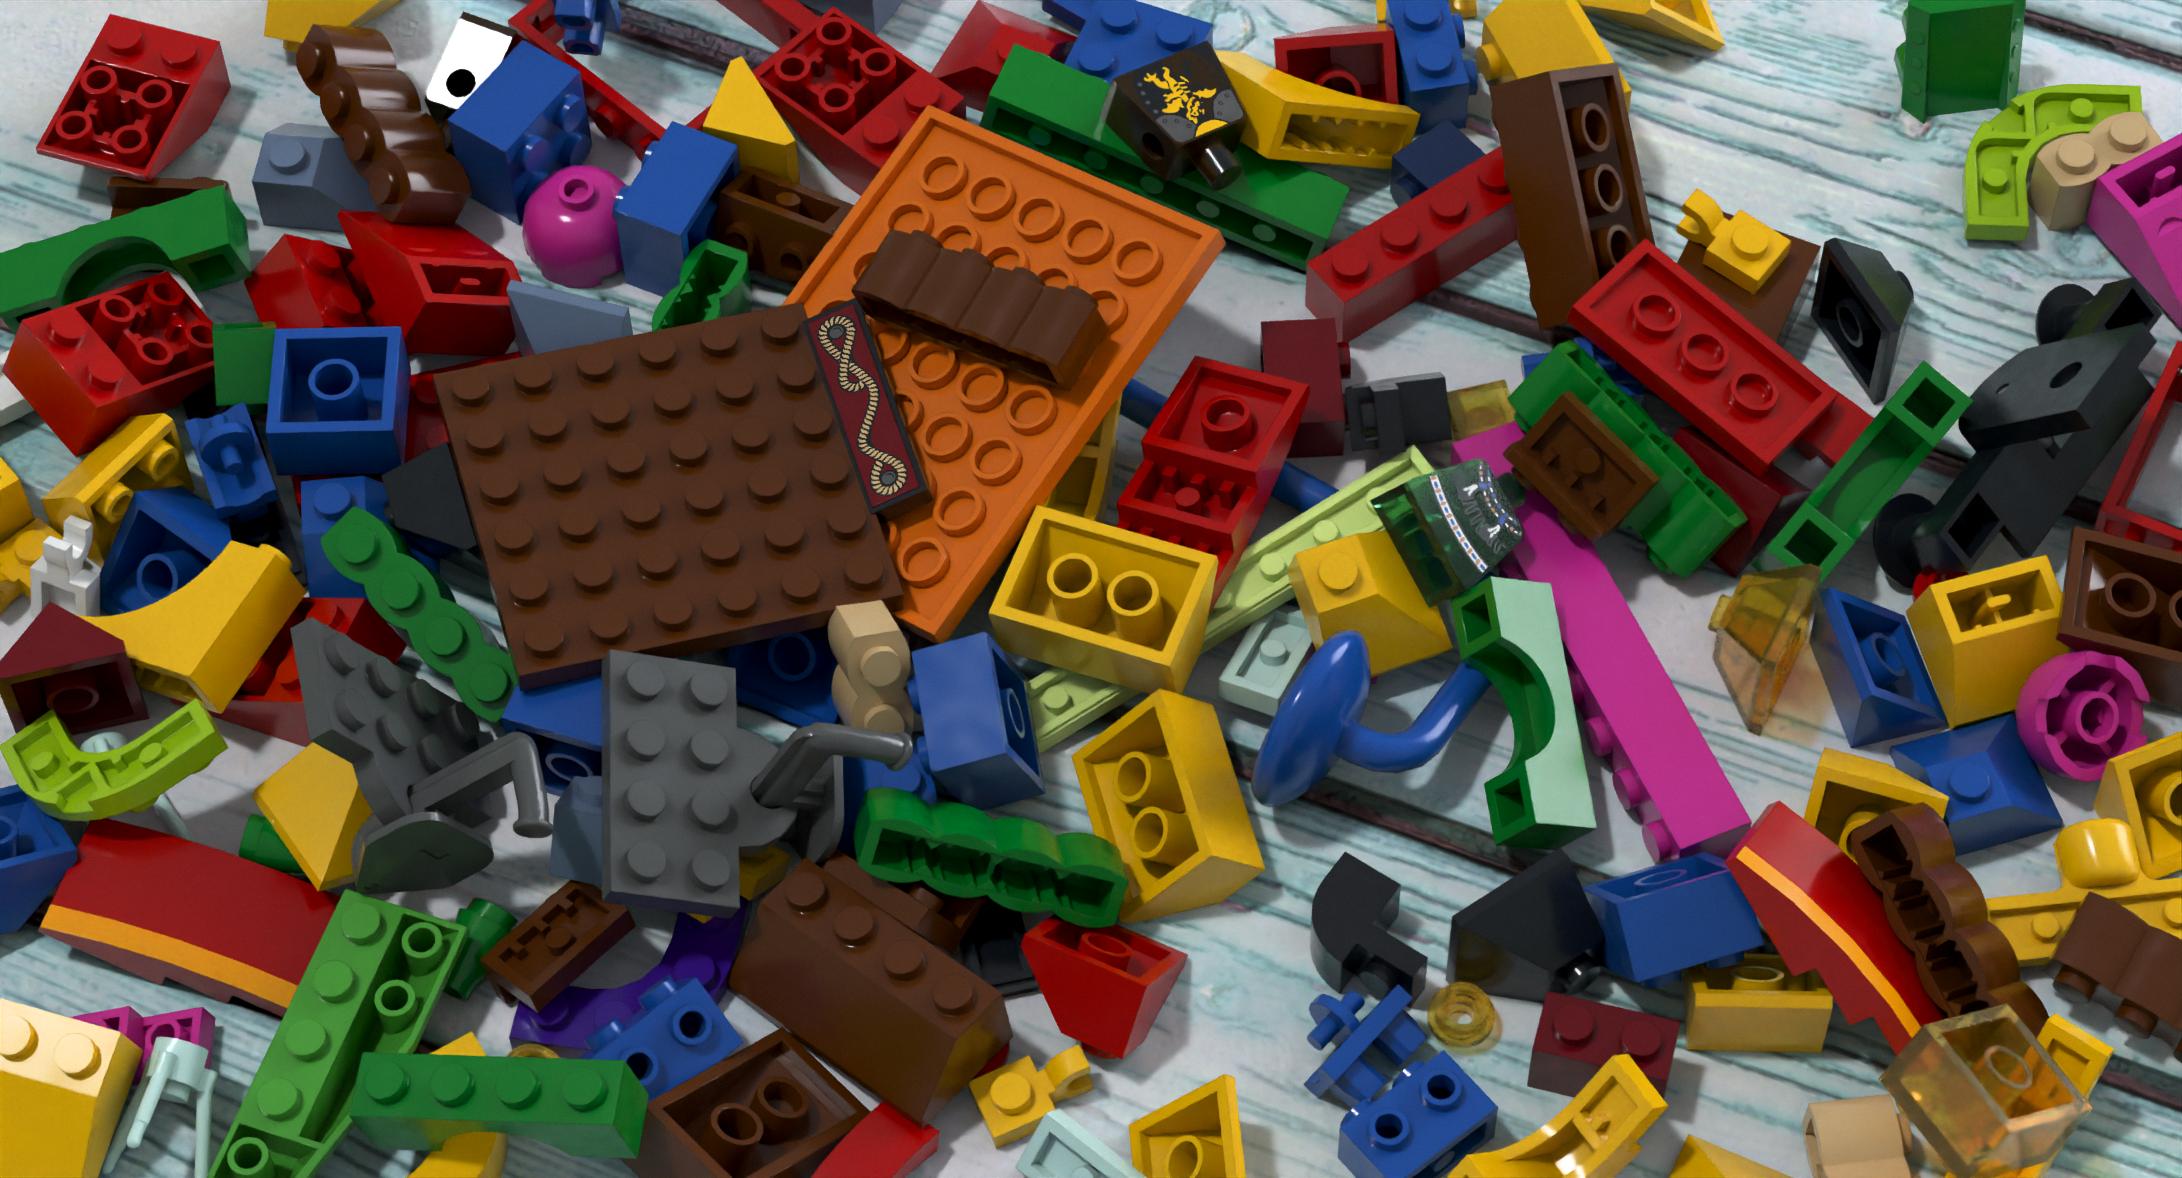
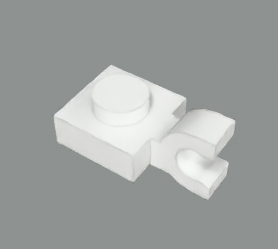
M70 515L64 521L63 539L49 536L43 542V555L30 567L32 617L36 618L49 601L76 615L100 617V574L83 568V562L92 544L93 523Z

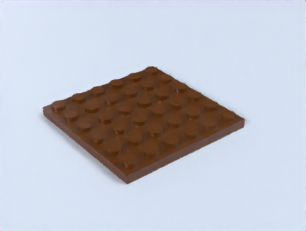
M802 302L433 375L435 396L520 691L602 674V660L610 649L674 659L828 626L829 619L836 606L882 600L890 613L903 610L904 593L877 515H870L802 323V321L808 319Z

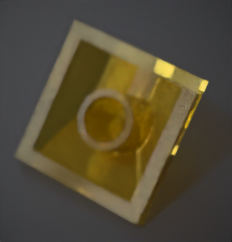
M1806 564L1742 575L1732 598L1722 594L1710 618L1708 630L1717 633L1712 659L1747 731L1757 736H1761L1808 638L1822 568L1815 565Z

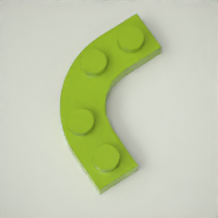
M2062 84L2043 87L2011 99L2008 108L2000 112L1989 122L1985 120L1971 141L1962 175L1964 239L2026 241L2029 229L2026 175L2034 165L2037 154L2048 143L2060 137L2078 133L2089 134L2096 124L2112 115L2123 112H2141L2143 115L2141 86Z
M197 698L139 738L120 748L101 753L80 751L67 725L53 709L0 745L1 753L15 781L34 805L49 816L67 821H91L112 817L127 811L132 813L142 812L151 807L161 794L174 787L189 775L204 770L215 757L229 748L211 715Z

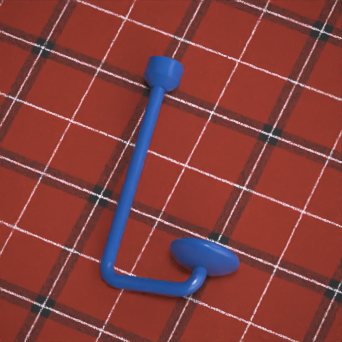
M1131 379L1122 392L1119 414L1149 429L1168 397ZM1285 461L1270 496L1304 513L1339 490ZM1409 527L1405 528L1409 530L1427 580L1456 597L1490 576L1498 577L1487 569L1481 574L1467 558ZM1355 630L1336 632L1309 659L1279 706L1264 737L1255 762L1251 779L1253 795L1261 805L1266 807H1276L1293 801L1316 786L1333 768L1339 758L1372 772L1400 773L1422 767L1439 754L1491 687V681L1481 672L1461 661L1409 728L1404 732L1396 734L1380 733L1359 723L1366 706L1371 682L1368 645L1363 636Z

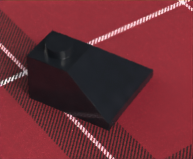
M1835 237L1824 242L1810 315L1875 405L1886 398L1906 333L1911 306L1914 302V293L1906 275L1899 270L1895 271L1881 251Z
M447 441L381 475L388 501L384 502L383 508L391 527L401 536H409L428 552L488 580L451 448Z
M1558 848L1452 916L1445 980L1453 990L1544 1003L1546 991L1559 994L1567 991L1570 995H1574L1587 988L1598 977L1605 936L1570 859L1561 848Z

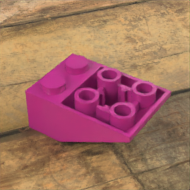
M2181 133L2097 177L2085 222L2182 329Z

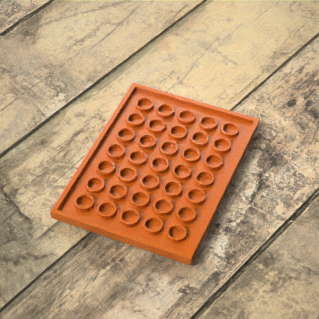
M927 105L781 306L802 302L809 319L855 298L851 290L889 230H897L909 234L913 230H920L937 239L945 249L962 252L964 248L973 249L986 256L995 267L1011 271L1015 267H1023L1032 271L1045 282L1046 286L1065 289L1066 286L1071 285L1086 291L1098 302V311L1108 327L1106 334L1071 390L1067 391L1044 385L1019 371H1010L993 366L968 352L945 348L917 333L904 332L889 327L867 315L934 501L880 524L904 593L903 610L891 612L890 614L897 625L935 644L947 642L1025 531L1036 505L1042 506L1220 254L1226 242L1220 230L931 105Z

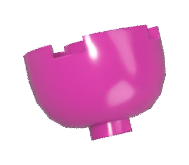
M572 165L554 171L538 183L524 205L522 236L525 251L531 260L541 268L542 276L548 281L568 288H594L601 285L600 278L614 274L623 267L617 223L613 219L612 209L618 192L626 184L610 171L592 165Z
M2087 650L2056 655L2035 669L2021 688L2015 710L2017 733L2029 756L2047 772L2080 782L2101 780L2109 759L2146 745L2148 735L2140 733L2144 719L2142 702L2150 703L2149 693L2139 672L2121 657Z

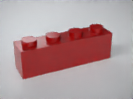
M1501 146L1307 262L1305 306L1317 319L1335 318L1338 342H1350L1517 240L1518 225L1511 192L1504 178L1505 163Z

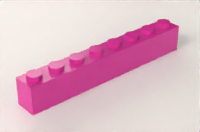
M1512 421L1452 443L1450 470L1445 472V483L1450 489V497L1457 507L1464 505L1457 495L1458 488H1456L1455 482H1465V480L1452 478L1453 472L1462 474L1461 468L1463 467L1464 475H1454V477H1465L1467 481L1466 484L1457 485V487L1477 483L1479 480L1478 461L1484 463V480L1486 481V469H1488L1492 476L1493 488L1499 502L1515 518L1519 526L1514 525L1509 520L1507 522L1513 525L1515 529L1521 530V537L1511 533L1507 528H1502L1497 535L1500 542L1496 545L1495 552H1497V548L1501 543L1507 548L1505 549L1501 546L1498 554H1495L1493 549L1497 539L1493 541L1491 547L1487 545V541L1483 540L1475 532L1482 520L1472 525V532L1482 554L1485 556L1492 554L1500 569L1499 577L1551 583L1573 702L1584 719L1583 727L1586 740L1595 756H1604L1611 767L1614 789L1621 804L1626 809L1634 808L1643 825L1642 837L1650 856L1655 862L1663 860L1665 863L1704 851L1726 860L1749 831L1752 821L1592 542L1587 537L1581 539L1569 532L1557 518L1559 510L1543 494L1530 492L1513 476L1511 472L1513 465L1503 456V452L1512 443L1521 440L1527 433L1516 421ZM1477 490L1473 494L1474 498L1464 501V503L1476 501L1478 505L1467 510V512L1477 507L1482 512L1472 523L1482 516L1485 517L1486 521L1477 530L1479 532L1481 527L1487 522L1490 526H1494L1497 523V518L1490 512L1487 503L1484 501L1482 491ZM1488 490L1487 493L1491 499V503L1496 508L1497 512L1500 514L1501 512L1497 509L1496 504L1491 498L1490 492ZM1473 504L1464 505V506H1465V508H1468V507L1472 506ZM1476 510L1470 513L1469 515L1471 518H1473L1480 512L1479 510Z

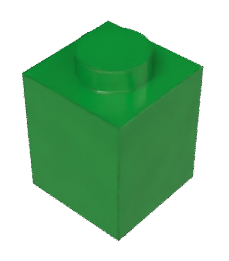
M275 321L212 324L216 406L229 405L230 409L233 405L245 402L249 415L267 413L276 329Z

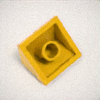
M740 56L731 60L703 124V132L738 145L741 171L749 165L801 185L795 138L744 58Z
M2182 731L2109 759L2093 804V808L2100 819H2120L2132 827L2140 869L2148 878L2155 880L2182 870Z
M1744 954L1745 959L1743 961L1723 968L1706 969L1704 963L1683 969L1686 1050L1822 1053L1833 1009V996L1816 968L1793 977L1781 955Z
M1223 1074L1128 1125L1132 1166L1147 1178H1246L1235 1077Z

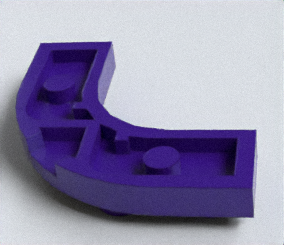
M740 895V908L731 919L713 917L704 924L687 913L678 912L671 942L661 962L640 980L613 989H588L568 986L538 1013L519 1000L509 1035L512 1050L578 1059L590 1050L584 1040L593 1031L614 1017H618L622 1024L643 1008L637 1000L639 996L669 975L675 983L683 978L696 977L718 1006L728 990L726 983L745 938L752 910V900L749 901Z

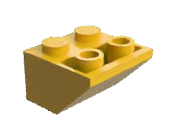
M165 413L130 416L41 499L51 528L62 537L64 536V521L70 515L93 523V539L86 558L100 568L104 565L135 491L183 486L190 492L195 490L174 420Z
M2047 555L1929 585L1905 611L1951 730L2015 713L2019 692L2030 674L2051 657L2070 653V647L2056 640L2062 592Z

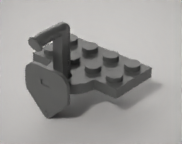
M313 617L290 628L310 741L352 763L359 788L373 811L355 834L351 846V864L357 892L361 894H381L443 889L453 886L486 868L494 858L492 843L488 838L471 829L493 818L488 794L512 781L518 804V820L513 823V831L527 838H545L553 833V825L549 822L548 799L537 746L531 737L521 732H512L479 749L477 736L480 732L479 723L474 712L464 702H458L432 687L426 680L418 679L392 664L386 657L373 653L351 640L346 634L333 630Z
M610 649L602 660V902L731 919L740 908L739 857H754L772 848L778 841L790 843L802 860L806 857L819 867H822L837 849L843 830V756L885 763L889 770L899 771L907 765L911 758L913 750L911 737L904 732L890 734L871 729L814 722L809 726L795 730L781 748L778 749L763 736L737 727L736 668Z

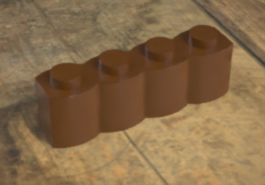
M313 24L303 43L298 48L296 54L297 70L308 89L315 95L320 96L321 111L327 123L337 135L344 138L346 155L357 173L368 180L371 198L384 218L393 223L454 225L471 196L467 174L458 159L446 152L445 141L436 121L427 112L421 110L417 90L411 79L404 72L397 69L395 56L387 39L381 32L373 28Z
M889 230L851 290L866 315L889 327L904 332L917 333L945 348L968 352L993 366L1010 371H1019L1037 382L1060 390H1071L1108 330L1105 321L1098 311V302L1086 291L1071 285L1066 286L1065 289L1046 286L1045 282L1032 271L1023 267H1015L1013 271L995 267L986 256L973 249L964 248L962 252L945 249L937 239L920 230H913L911 234Z
M1921 802L1888 810L1851 832V845L1856 862L1869 882L1883 892V904L1887 919L1897 937L1910 950L1915 952L1917 972L1927 994L1934 1003L1948 1013L1949 1031L1955 1047L1962 1058L1971 1068L1982 1074L2014 1063L2027 1056L2044 1024L2049 1019V1015L2036 993L2020 981V968L2016 954L2006 936L1994 924L1988 921L1987 906L1983 893L1970 872L1955 861V848L1951 834L1939 814L1929 805Z
M2089 891L2077 907L2042 971L2054 980L2052 985L2062 996L2079 1004L2087 1005L2090 1001L2103 1005L2114 1014L2113 1021L2119 1028L2138 1038L2149 1039L2152 1035L2163 1039L2175 1049L2173 1055L2182 1063V940L2168 932L2148 925L2143 919L2116 902Z

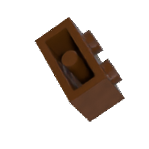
M747 165L720 191L714 241L747 252L749 270L763 272L789 282L790 285L795 287L854 205Z

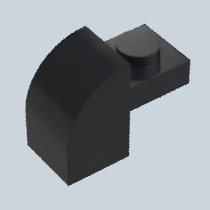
M1441 372L1387 378L1355 384L1345 388L1352 452L1378 449L1380 455L1406 452L1405 445L1452 440L1446 380Z
M1347 852L1343 853L1323 879L1313 899L1310 951L1315 968L1321 978L1339 994L1354 975L1360 978L1363 985L1369 991L1383 999L1399 984L1413 997L1406 1005L1411 1008L1425 989L1428 957L1386 933L1399 914L1401 884Z

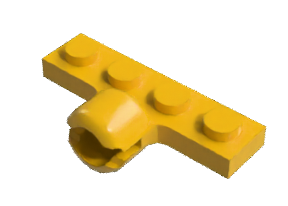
M2120 819L2086 820L2061 830L2053 843L2060 878L2059 889L2052 892L1985 899L1988 921L1994 924L2006 936L2016 954L2019 967L2046 965L2077 907L2089 891L2116 902L2143 919L2148 925L2168 932L2182 940V878L2164 880L2148 878L2140 869L2133 829Z

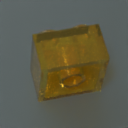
M2008 1003L1923 1025L1879 1077L1880 1082L1895 1099L1899 1111L1914 1123L1937 1152L1941 1164L1950 1173L1955 1175L1956 1178H1993L2047 1162L2093 1110V1107Z

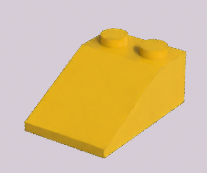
M0 998V1178H98L143 1050L119 1031Z

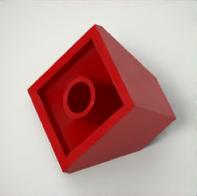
M978 0L930 74L965 97L967 107L984 112L989 93L1014 43L1034 52L1046 54L1053 60L1064 64L1078 37Z
M1387 23L1326 27L1273 38L1275 69L1345 94L1379 102L1398 104L1394 30Z
M1055 913L1025 933L1021 943L1024 955L1060 1032L1080 1041L1079 1045L1085 1052L1104 1059H1115L1116 1057L1123 1059L1144 1042L1184 968L1188 956L1186 953L1118 924L1100 928L1083 927L1067 922Z

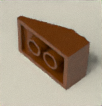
M2074 526L2070 536L2056 640L2076 652L2084 650L2095 651L2123 658L2139 672L2149 696L2165 705L2182 709V553Z
M782 1027L647 1103L638 1158L620 1159L639 1178H810L841 1140L871 1111Z

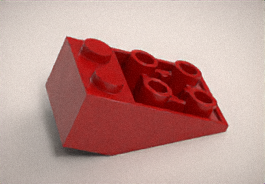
M834 6L754 74L781 116L839 180L860 196H862L927 105L967 121L965 97Z
M110 14L36 147L37 154L150 182L208 131L231 88L220 41Z
M340 210L337 217L385 327L401 326L407 353L499 356L506 354L516 337L506 289L510 280L522 282L512 260L456 222L454 225L393 223L384 218L380 212Z
M167 271L22 320L2 372L77 458L93 452L130 416L165 413L215 379L212 324L214 323Z
M303 597L222 714L210 710L207 711L212 717L307 747L312 742L309 737L290 628L313 617L333 630L346 634L351 640L373 653L386 657L394 665H397L407 644L365 598ZM169 697L175 705L184 707L188 704Z

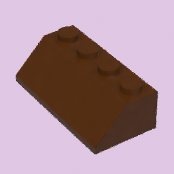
M1617 62L1547 71L1489 87L1492 101V121L1499 134L1505 163L1504 178L1512 196L1518 225L1517 240L1524 253L1530 282V302L1536 312L1539 329L1569 324L1565 319L1571 307L1640 242L1646 238L1655 245Z
M806 857L760 901L726 983L728 991L778 1027H783L803 1045L922 1130L1013 1037L1002 992Z

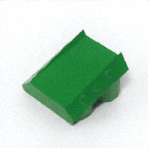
M1909 0L1908 7L1904 10L1901 21L1906 40L1896 48L1894 62L1902 86L1901 108L1923 124H1925L1928 116L1994 108L2003 111L2008 108L2010 100L2018 94L2026 0Z

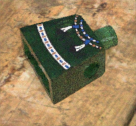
M1475 458L1412 478L1370 500L1429 608L1472 588L1524 537V529L1514 510L1525 503V488L1515 479L1512 473L1505 472L1495 477L1487 461L1481 458Z

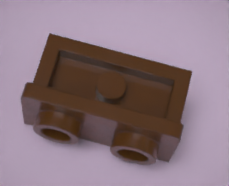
M1571 391L1563 393L1521 440L1512 443L1503 452V456L1513 465L1511 472L1515 479L1530 492L1543 494L1559 510L1557 518L1569 532L1581 539L1587 537L1594 543L1612 534L1662 480Z

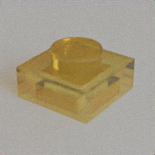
M1505 379L1447 392L1450 424L1456 442L1515 421L1514 413L1516 410L1507 399L1510 396V392Z

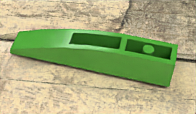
M345 889L206 1178H314L356 1125L349 1117L362 1052L413 1054L470 934L468 927Z

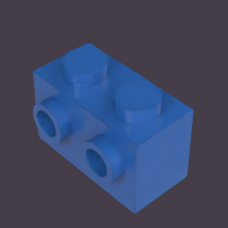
M1386 0L1385 23L1394 30L1399 105H1406L1421 114L1414 135L1425 134L1445 119H1448L1458 129L1466 128L1468 98L1471 95H1477L1478 84L1473 60H1463L1461 49L1465 48V31L1461 14H1451L1448 0Z
M669 975L639 996L637 1000L643 1008L622 1024L618 1017H614L593 1031L584 1040L590 1050L578 1059L625 1060L648 1092L649 1102L714 1066L744 1043V1041L696 977L683 978L675 983Z
M1443 1050L1427 1063H1424L1422 1060L1413 1062L1397 1076L1391 1090L1375 1102H1372L1371 1099L1361 1101L1344 1116L1339 1129L1338 1159L1356 1178H1441L1456 1167L1466 1155L1473 1154L1494 1138L1498 1106Z

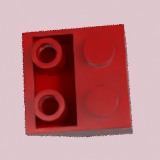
M284 234L252 271L253 277L244 280V285L260 322L275 321L276 329L385 327L352 249L327 244L321 240H310Z

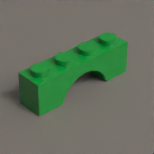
M219 185L209 189L197 190L187 196L151 207L139 208L122 216L96 224L84 225L70 232L37 242L25 243L18 248L1 252L0 317L16 336L22 320L98 295L118 279L143 270H167L186 281L195 294L253 277L246 218L224 186Z
M1923 360L1751 566L1801 606L1820 586L1855 544L1881 508L1934 449L1973 400Z
M1490 576L1452 599L1451 606L1461 661L1472 666L1491 681L1505 701L1513 723L1514 749L1510 762L1500 775L1484 783L1494 843L1496 846L1557 850L1597 829V823L1551 583Z
M362 1052L349 1117L376 1149L441 1151L443 1143L455 1135L470 1132H498L535 1139L552 1145L570 1156L637 1159L649 1094L625 1060Z

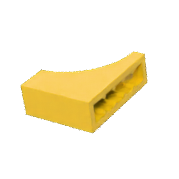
M1214 50L1246 112L1247 123L1240 142L1267 159L1391 169L1392 156L1412 143L1421 114L1406 105L1379 102L1338 92L1286 74L1245 53Z
M231 540L217 558L197 577L174 593L153 604L112 616H76L124 641L140 688L186 703L197 698L205 709L222 714L307 591L290 571L293 564L281 551L267 544H261L256 548Z

